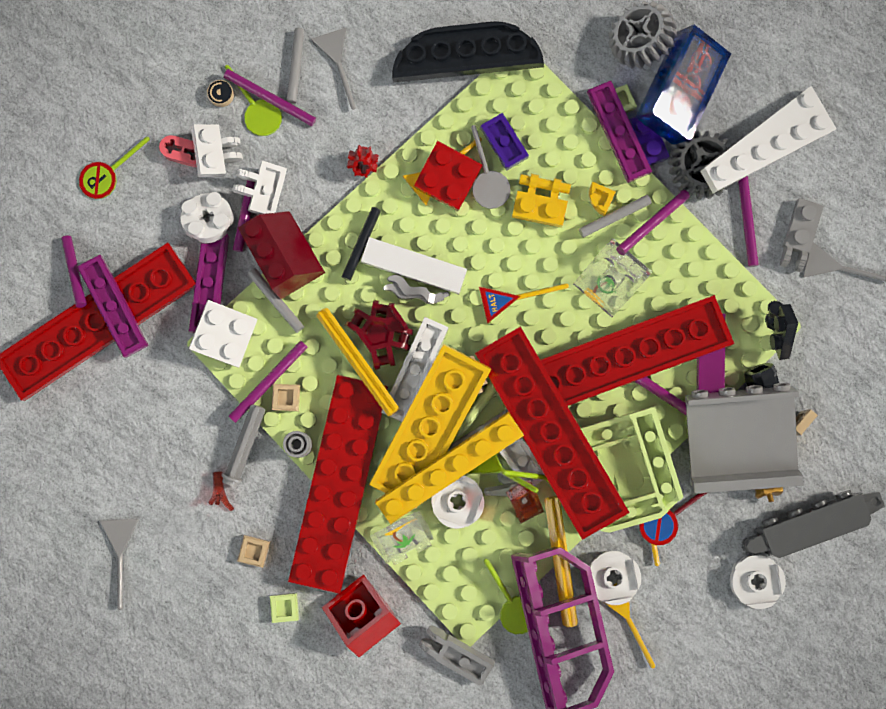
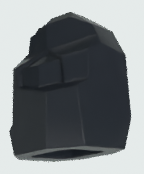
M772 363L759 364L744 373L747 386L760 385L764 389L773 388L774 384L780 383L777 370Z

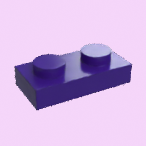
M649 111L630 118L629 121L649 165L652 166L668 160L670 156L652 112Z
M503 113L480 126L481 131L506 171L529 158V154Z

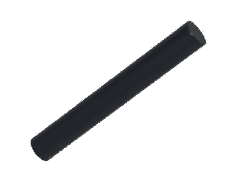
M372 207L341 276L348 281H351L368 239L381 213L380 209Z

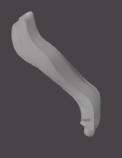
M399 275L389 276L387 281L393 282V284H387L383 287L384 291L393 292L399 299L417 298L426 304L438 303L449 296L448 291L432 294L425 287H411Z

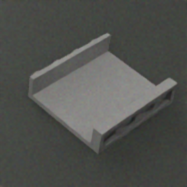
M777 383L773 385V388L763 389V386L751 385L747 386L746 390L735 391V388L726 387L720 388L719 392L708 393V390H694L692 394L685 395L691 486L695 494L804 486L803 475L798 470L794 397H799V392L793 386H790L789 383Z

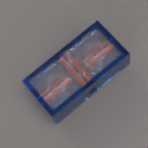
M695 24L677 31V37L673 39L674 46L668 48L669 55L664 56L635 117L672 145L691 141L732 54Z

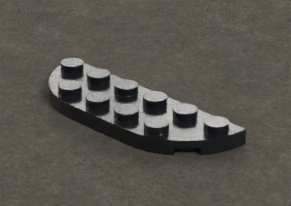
M491 21L443 26L422 31L411 38V42L397 54L393 65L392 79L393 83L543 68L544 60L541 49L535 39L521 31L520 27L516 25Z

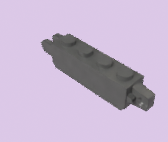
M851 490L840 492L835 495V500L827 502L826 499L811 503L812 508L803 511L802 508L788 511L786 513L788 517L780 520L777 517H772L762 521L763 526L756 528L757 534L743 539L741 548L746 553L755 555L765 552L772 557L781 558L869 526L872 519L870 515L884 508L885 505L880 492L866 494L852 493Z

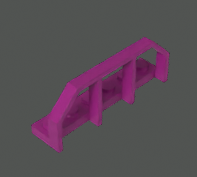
M553 547L533 554L519 552L511 555L545 708L594 709L598 707L614 674V668L591 567L560 547ZM558 555L580 570L585 594L544 607L542 602L543 590L536 576V561ZM587 602L596 641L554 654L555 643L549 633L548 614ZM598 650L603 669L588 700L566 707L567 695L561 685V669L558 663Z

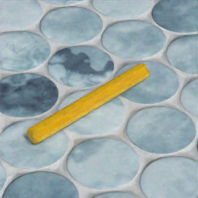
M328 308L319 311L317 318L387 416L395 414L399 410L398 405Z
M557 496L547 497L544 502L551 548L560 547L568 552L561 502ZM554 555L552 557L560 602L573 598L574 591L569 562L558 555ZM576 606L560 610L563 626H577Z

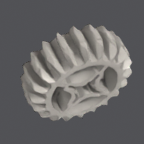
M643 0L640 6L634 3L632 9L628 10L625 8L623 16L617 15V23L611 24L613 31L608 33L610 38L608 43L612 54L621 64L627 65L631 69L635 66L642 69L644 64L651 67L652 62L655 60L661 62L660 56L663 54L669 55L667 48L674 46L673 39L677 37L675 30L677 24L673 19L672 13L664 5H658L654 1L648 4V2Z

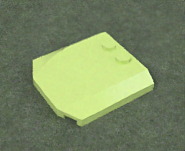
M655 406L581 428L630 512L600 531L610 533L662 518L671 507L683 498Z

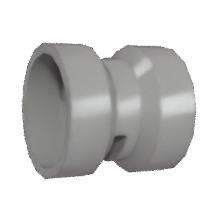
M300 431L288 433L283 441L285 452L295 458L307 456L313 447L310 436Z

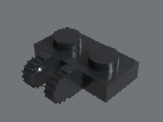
M771 301L767 308L769 312L765 317L767 328L774 331L770 335V346L772 350L776 351L779 360L790 359L798 321L791 304Z

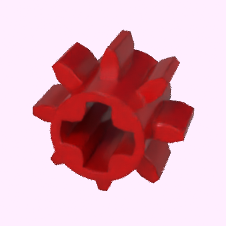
M358 145L355 152L349 151L347 168H352L355 177L358 175L368 178V174L371 171H377L376 163L378 162L379 155L373 154L371 146L361 147Z

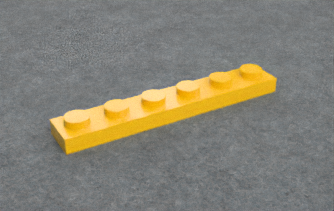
M507 412L376 499L375 503L388 522L392 524L523 437L524 434L510 413Z

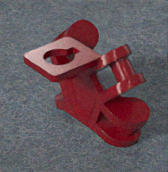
M374 300L370 315L355 308L353 311L355 315L344 326L357 333L372 355L375 370L387 364L396 366L392 348L409 351L411 345L408 344L409 338L413 336L414 330L408 328L406 322L396 310L395 303L385 305L379 304L378 300ZM377 314L386 315V318L377 317ZM365 320L366 323L364 324L362 329L359 328L362 321ZM394 332L400 334L398 342L393 341ZM387 349V354L377 355L376 350Z

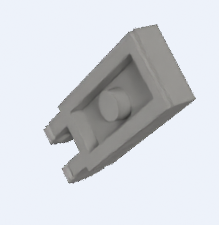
M802 198L797 199L782 246L784 249L780 259V266L786 267L791 260L792 252L795 251L799 253L795 263V271H803L814 241L823 205Z
M433 625L429 626L426 632L427 635L442 644V646L439 648L430 639L422 638L419 642L421 650L434 657L436 661L482 686L494 667L495 660L453 636L447 635L444 630Z

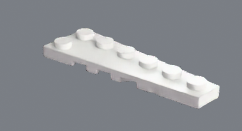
M811 86L700 172L712 193H715L836 130V127Z

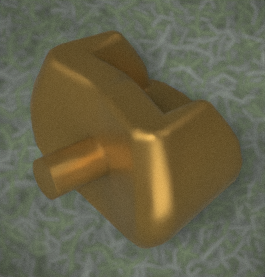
M783 487L755 489V497L757 499L767 496L769 502H774L773 496H779L783 493Z

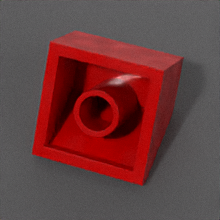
M364 574L322 607L346 647L358 657H361L401 625L389 605Z

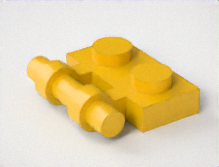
M532 173L531 176L521 174L519 184L529 186L528 192L517 191L512 218L562 228L568 201L558 199L559 192L569 194L571 184L563 183L561 179L556 178L554 180L539 178V175ZM536 188L550 190V197L535 194Z

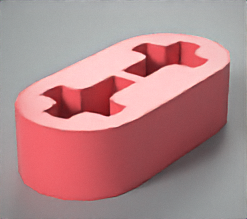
M172 135L166 136L161 140L159 149L166 159L197 168L196 159L194 160L190 154H187V151L195 153L193 141ZM175 143L176 147L181 149V152L172 150L170 154L167 146H172Z

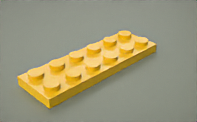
M443 343L369 485L387 493L447 453L491 368Z

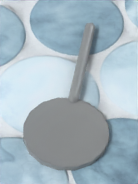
M472 125L471 129L484 171L474 181L472 187L473 196L482 207L488 209L498 208L508 200L511 192L510 184L503 174L488 170L477 128L475 125Z

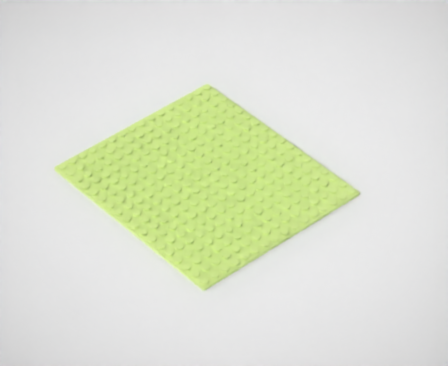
M544 64L543 68L480 74L381 164L376 172L370 174L368 178L359 184L304 235L325 274L282 299L305 326L299 333L294 331L257 285L252 282L226 306L258 319L240 367L232 366L195 351L192 352L241 403L300 340L308 347L274 383L300 385L299 412L272 410L273 385L254 405L265 409L260 426L284 452L283 441L288 433L300 431L310 436L313 446L311 452L303 458L289 457L312 481L336 377L341 375L362 380L317 318V313L324 308L329 309L381 383L388 386V393L390 394L409 351L392 348L396 366L387 364L375 370L372 355L357 333L344 326L355 315L353 313L355 308L370 315L374 300H378L379 304L385 305L395 303L396 310L406 322L408 328L414 330L413 336L409 338V345L412 346L422 321L426 317L449 327L441 347L444 343L469 357L473 355L476 361L480 362L475 354L476 352L520 326L541 360L715 295L721 312L726 314V324L734 341L733 345L725 348V388L731 387L737 391L746 382L744 373L747 370L766 363L776 353L770 346V335L774 331L767 328L765 317L769 312L767 309L769 302L777 300L683 204L627 253L620 255L617 252V246L675 196L653 173L627 183L599 119ZM501 113L504 114L529 154L528 159L507 171L480 129L482 124ZM475 125L479 137L482 138L481 145L488 170L503 174L510 184L511 192L508 200L498 208L488 209L482 207L473 196L472 185L459 211L430 197L427 205H425L402 176L422 171L437 140L458 152L463 150L475 140L471 126ZM475 146L465 156L481 164L477 146ZM481 167L477 177L484 173L483 167ZM532 173L539 175V178L548 180L556 178L561 179L563 183L571 184L569 194L559 192L558 199L568 201L562 228L512 218L517 191L528 192L529 186L519 184L521 174L531 176ZM592 182L616 191L606 215L645 195H648L652 201V204L584 238L579 232V228L603 217L593 208L590 202L589 189ZM536 188L535 194L550 197L551 191ZM371 208H378L381 210V213L370 238L466 268L467 272L459 295L448 291L449 296L435 304H426L417 298L399 299L393 292L383 290L385 285L393 284V282L387 281V278L397 274L363 264L361 259L351 281L342 278L341 276ZM608 275L614 279L616 293L612 285L604 292L605 285L600 286L595 294L603 304L602 306L585 289L594 290L597 285L601 284L599 283L600 281L605 280V278L598 276ZM401 276L411 287H425L432 294L447 292L446 290ZM567 283L569 285L567 289L516 300L487 324L479 287L519 295ZM377 314V317L386 318V315ZM365 320L362 321L359 328L362 329V327L366 323ZM798 322V327H797L796 333H797V332L800 330V328H801V324H800L799 322ZM394 332L393 341L398 342L400 334ZM193 337L188 340V347L190 346ZM386 348L376 350L378 356L387 354ZM697 358L648 376V378L686 403L685 395L692 394V391L697 388ZM488 376L486 378L487 385L483 387L484 390L491 382ZM636 382L568 406L580 428L655 406L670 454L688 438L687 416ZM497 391L463 436L507 409ZM481 394L477 395L473 404L476 402V400L479 398ZM382 413L356 530L458 640L471 647L500 619V611L507 602L501 589L484 564V559L490 561L512 598L520 596L511 555L519 552L533 554L551 548L544 500L547 497L557 495L551 485L546 480H542L535 486L539 490L538 493L526 489L530 500L518 506L510 497L486 496L484 494V490L487 487L503 485L497 477L500 472L467 473L464 476L471 478L478 484L484 497L483 512L479 519L470 526L455 529L442 524L433 512L432 497L420 504L417 509L414 508L390 524L375 503L376 499L385 493L369 484L402 422ZM456 435L452 443L460 439V437ZM497 453L496 455L502 468L513 471L501 454ZM458 494L457 497H451L450 502L454 504V509H458L459 506L464 507L463 495ZM561 504L567 550L570 552L582 539ZM406 524L396 532V537L403 541V535L407 536L409 540L415 534L413 540L405 548L393 547L401 544L396 542L397 540L394 539L393 535L385 536V534ZM552 556L536 561L538 581L554 567Z

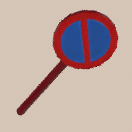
M698 493L675 511L671 512L668 510L662 518L639 524V531L642 537L653 545L670 543L676 537L678 531V521L675 516L707 493Z

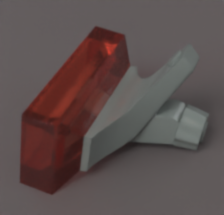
M498 473L497 477L503 485L487 487L484 490L486 496L508 497L521 524L544 512L537 493L532 492L502 473Z

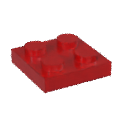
M437 140L413 187L459 211L483 165Z

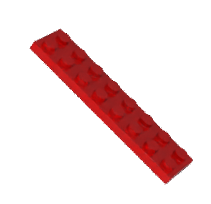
M168 242L114 277L138 325L194 289L196 285L195 280ZM91 293L85 297L86 306L78 308L75 304L0 353V369L21 401H26L115 341Z
M713 295L541 359V362L567 406L729 347L734 344L717 299Z
M521 326L476 352L475 354L480 363L491 368L488 374L489 379L508 412L523 432L524 440L581 539L587 538L629 514L628 508Z
M341 375L336 377L288 582L338 594L341 593L382 418L381 412L383 410L362 380Z

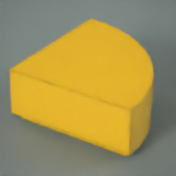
M592 182L589 189L590 202L599 214L605 216L616 191Z

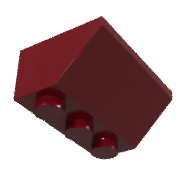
M290 211L259 214L237 227L271 289L280 299L285 298L325 274L324 269Z

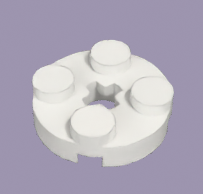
M217 192L200 194L182 204L180 217L182 227L190 238L198 239L199 242L212 243L222 239L227 234L226 230L230 227V224L231 226L233 224L234 217L231 207ZM206 214L214 215L210 217L209 222H205L201 218Z
M462 476L432 496L431 504L434 514L442 524L450 528L460 529L470 526L479 519L484 509V497L482 490L474 480ZM458 494L463 495L464 507L459 506L458 509H454V504L450 502L451 497H457Z
M608 551L598 555L591 561L589 566L591 567L598 600L610 605H621L629 602L637 590H639L641 572L637 563L628 555L619 551ZM611 570H615L616 574L621 575V579L617 580V585L615 586L612 585V582L607 581V576L610 575Z
M748 555L735 562L730 575L731 590L739 602L751 608L765 609L773 606L785 590L786 581L783 570L766 556ZM756 574H758L759 578L764 579V583L760 584L759 589H756L755 585L751 584V579H754Z

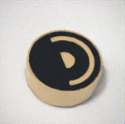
M216 80L209 85L207 95L212 104L217 107H225L233 101L234 91L228 82Z

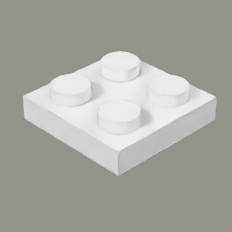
M207 300L189 350L239 368L258 319Z

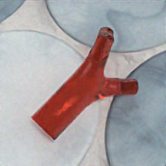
M213 472V494L208 503L213 505L215 502V505H220L221 501L229 511H233L234 507L229 503L224 490L223 477L221 476L223 472Z

